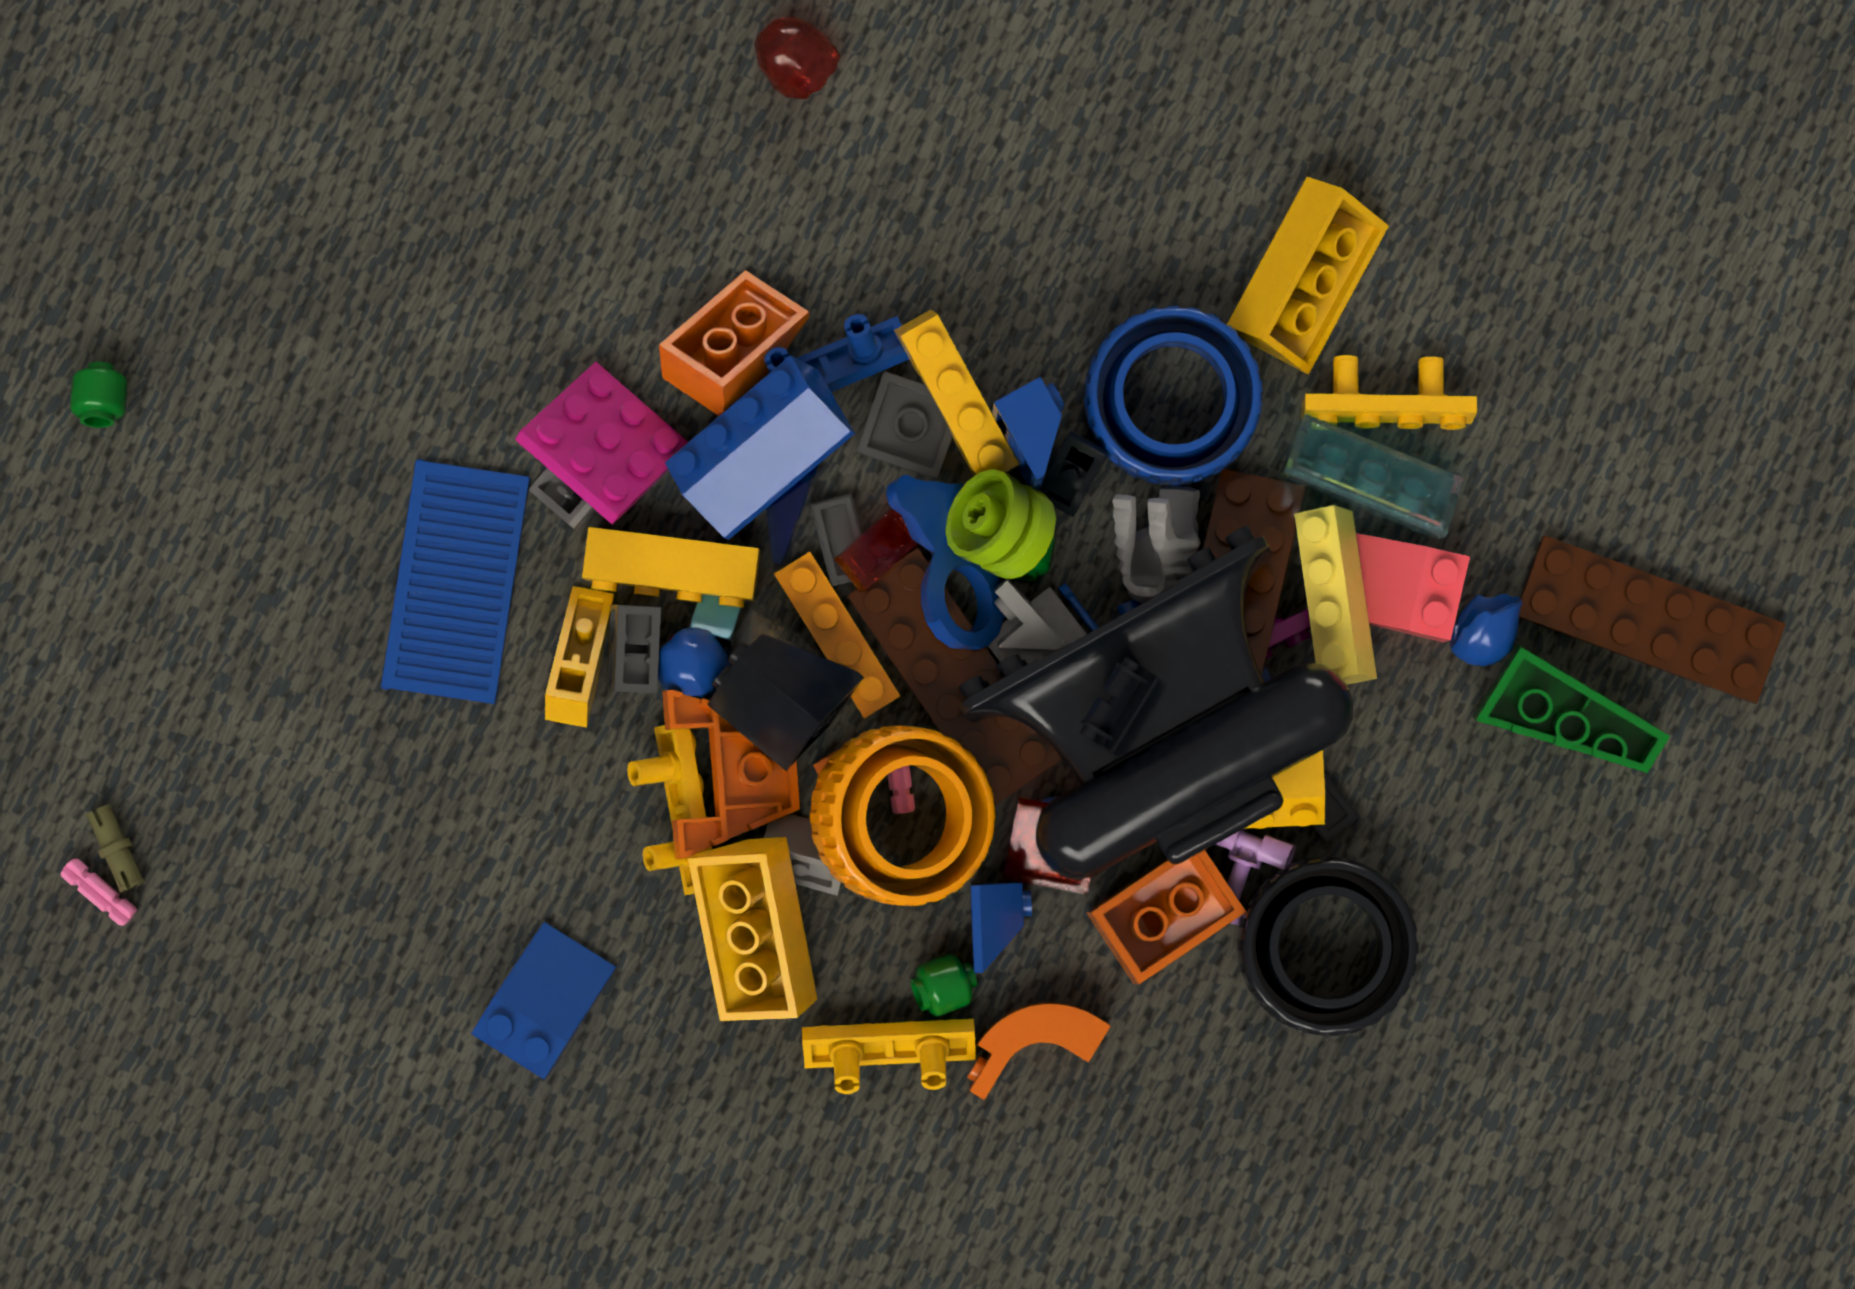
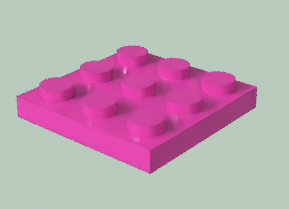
M594 362L523 427L515 438L521 446L612 525L669 471L665 462L688 443L686 439L597 362Z

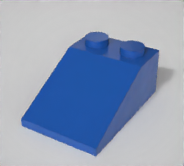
M543 922L489 1003L471 1035L542 1079H546L553 1071L617 966L546 922Z

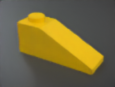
M572 586L545 692V720L587 728L607 638L610 607L614 601L613 593Z

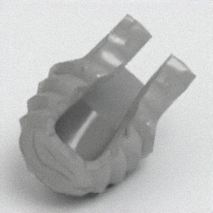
M1189 486L1160 487L1159 498H1149L1147 502L1149 526L1139 531H1136V497L1121 494L1114 496L1113 518L1115 521L1114 531L1116 537L1113 542L1118 547L1116 555L1120 559L1118 569L1123 574L1121 578L1122 583L1126 586L1127 592L1133 600L1144 603L1177 585L1178 580L1193 573L1187 559L1197 552L1201 544L1197 533L1198 523L1195 518L1198 513V501L1200 498V491Z

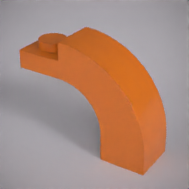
M1039 1002L1012 1010L995 1021L978 1040L977 1045L988 1051L990 1055L987 1060L979 1056L967 1075V1078L973 1081L969 1091L985 1100L1010 1058L1022 1048L1036 1043L1059 1045L1089 1063L1111 1025L1083 1008L1061 1002Z

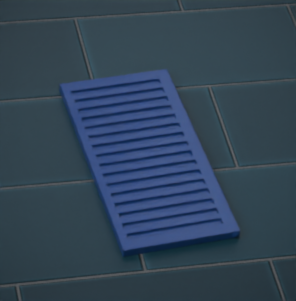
M423 459L416 460L382 676V689H396L496 704L530 477L427 462Z

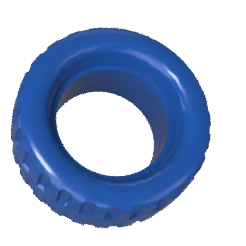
M1178 305L1145 310L1141 314L1133 315L1116 327L1101 343L1092 358L1084 386V409L1089 430L1097 446L1108 451L1107 457L1109 461L1135 479L1138 478L1154 485L1180 486L1200 482L1229 466L1246 448L1255 432L1263 404V385L1260 380L1258 363L1253 358L1251 349L1246 341H1242L1237 335V331L1231 325L1221 322L1219 317L1211 313L1208 315L1201 312L1200 309L1193 307L1179 308ZM1164 347L1185 348L1202 356L1216 371L1222 385L1223 406L1216 425L1203 437L1184 444L1161 443L1143 434L1131 421L1123 398L1125 377L1129 369L1139 358L1153 350Z

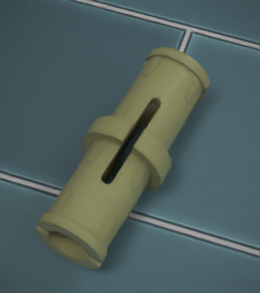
M107 804L97 808L95 812L91 811L85 814V816L89 820L101 847L98 851L101 859H106L119 888L118 891L122 893L134 888L133 886L145 883V879L142 878L130 851V847L133 846L130 838L124 837L112 810V805Z

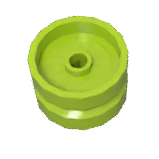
M995 469L979 472L967 481L955 496L947 516L945 529L947 543L956 555L971 563L980 565L982 569L1007 580L1022 577L1035 568L1046 554L1054 536L1056 515L1053 503L1045 494L1030 486L1023 485L1018 479L1003 471Z

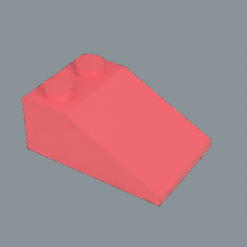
M1356 533L1369 625L1440 642L1450 641L1470 556Z

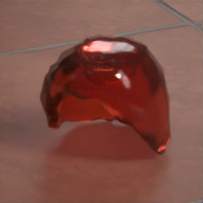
M795 16L774 19L757 35L754 42L758 66L772 87L786 98L807 99L813 92L821 90L826 84L827 78L836 71L841 56L826 35L809 22Z

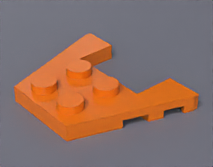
M676 690L662 692L665 730L708 728L715 817L672 821L675 859L688 858L700 851L800 810L796 762L785 771L707 705L710 700L687 696L683 692Z

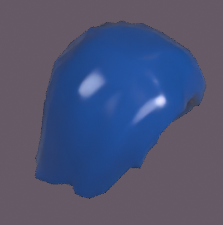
M1500 594L1493 598L1476 595L1462 610L1454 625L1450 640V648L1453 654L1467 664L1476 666H1488L1500 662L1513 650L1518 634L1520 609L1523 604L1522 599L1517 596L1511 597L1508 594Z
M696 627L681 629L659 650L658 679L660 685L665 690H676L683 692L687 696L710 700L716 692L712 683L727 666L732 667L728 662L729 655L724 650V644L708 630Z

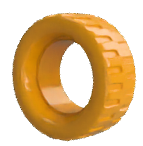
M884 726L880 729H870L862 732L858 737L848 740L828 759V763L821 770L817 778V783L811 797V835L823 864L828 867L830 874L837 881L844 883L845 887L853 893L884 904L921 906L927 902H937L944 899L947 895L955 893L978 871V868L989 852L988 849L995 831L996 808L994 807L992 787L989 785L983 767L978 764L974 755L969 750L964 749L952 737L944 736L938 731L916 726ZM913 765L928 773L938 784L945 800L946 822L939 842L927 856L910 865L895 866L886 861L874 848L867 831L866 811L872 792L886 775L901 767Z

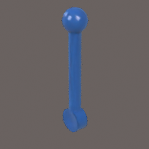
M1067 584L1061 585L1058 588L1089 630L1092 632L1099 627L1077 600Z

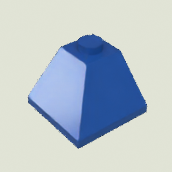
M1022 882L970 884L974 973H983L1023 928L1024 917L1032 916L1031 891H1023Z

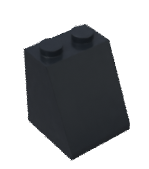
M762 633L750 646L746 642H742L728 659L732 667L727 666L712 683L716 692L707 705L787 771L833 723L864 677L855 670Z

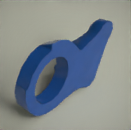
M902 475L887 486L886 495L890 507L901 514L911 538L933 555L921 583V606L927 625L934 636L949 648L975 650L989 646L999 635L1005 617L994 603L999 598L994 591V587L1000 583L999 577L982 569L980 565L971 563L956 555L947 543L945 531L950 507L964 484L923 481L909 475ZM952 570L959 571L964 575L975 592L977 617L970 631H964L955 624L948 613L945 603V584Z

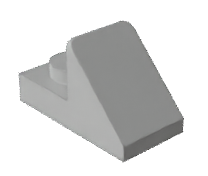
M1003 579L994 587L995 593L999 596L994 601L995 605L1010 621L1016 616L1020 620L1013 629L997 642L998 647L1059 650L1065 645L1064 639L1011 580Z

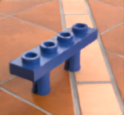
M863 314L852 315L844 322L847 337L797 358L818 369L831 392L910 360L894 332L895 329L902 326L898 316L871 327L868 319ZM777 347L767 352L764 360L769 373L789 357L786 349Z

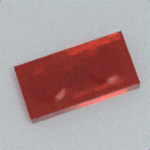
M890 507L841 551L834 560L861 592L876 582L909 552L917 542L911 538L901 514Z

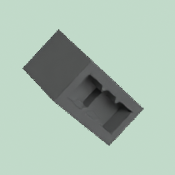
M611 604L606 690L614 692L657 693L661 607Z

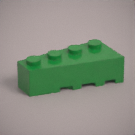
M1519 644L1513 649L1472 716L1475 721L1500 727L1517 734L1536 738L1645 773L1649 772L1670 738L1663 730Z

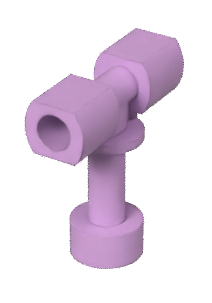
M1244 829L1216 844L1229 849L1227 858L1235 861L1227 884L1238 900H1240L1251 867L1260 869L1261 863L1264 862L1285 870V867L1291 864L1297 846L1270 835H1265L1264 838L1245 832ZM1242 915L1232 921L1231 924L1239 925Z

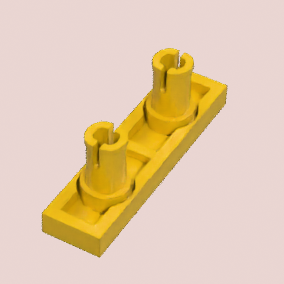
M1352 355L1336 356L1333 358V393H1305L1301 404V422H1312V426L1318 428L1335 427L1338 425V422H1354L1355 427L1364 429L1379 427L1380 423H1397V427L1401 429H1418L1423 427V424H1440L1442 429L1459 430L1465 428L1466 424H1472L1477 414V396H1447L1444 394V361L1441 357L1433 356L1422 357L1418 361V395L1359 393L1358 357Z
M665 725L654 727L659 756L628 763L627 775L631 785L639 786L664 782L671 824L673 820L708 818L705 813L702 796L704 782L698 773L695 758L696 739L690 729L665 730ZM674 841L644 847L642 856L648 871L679 866L684 896L694 894L688 858L675 859ZM712 847L707 848V849H705V850H703V851H700V852H698V853L705 852V851H708V850H712Z
M974 1019L802 1027L805 1069L834 1067L835 1090L841 1094H852L859 1090L860 1066L920 1063L922 1086L929 1090H937L946 1085L947 1061L976 1060Z

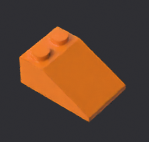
M745 270L659 344L662 378L720 416L769 374L764 360L765 355L773 348L787 349L808 320L809 311Z
M1204 850L1180 864H1172L1166 859L1091 908L1086 914L1132 983L1140 985L1243 915L1246 910Z

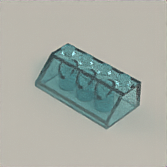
M1304 414L1279 476L1292 480L1299 485L1307 486L1336 500L1346 502L1371 512L1378 517H1383L1437 540L1445 538L1448 533L1464 479L1461 476L1308 414Z

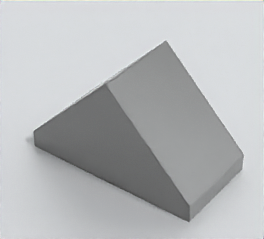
M548 468L528 489L577 532H580L597 512Z

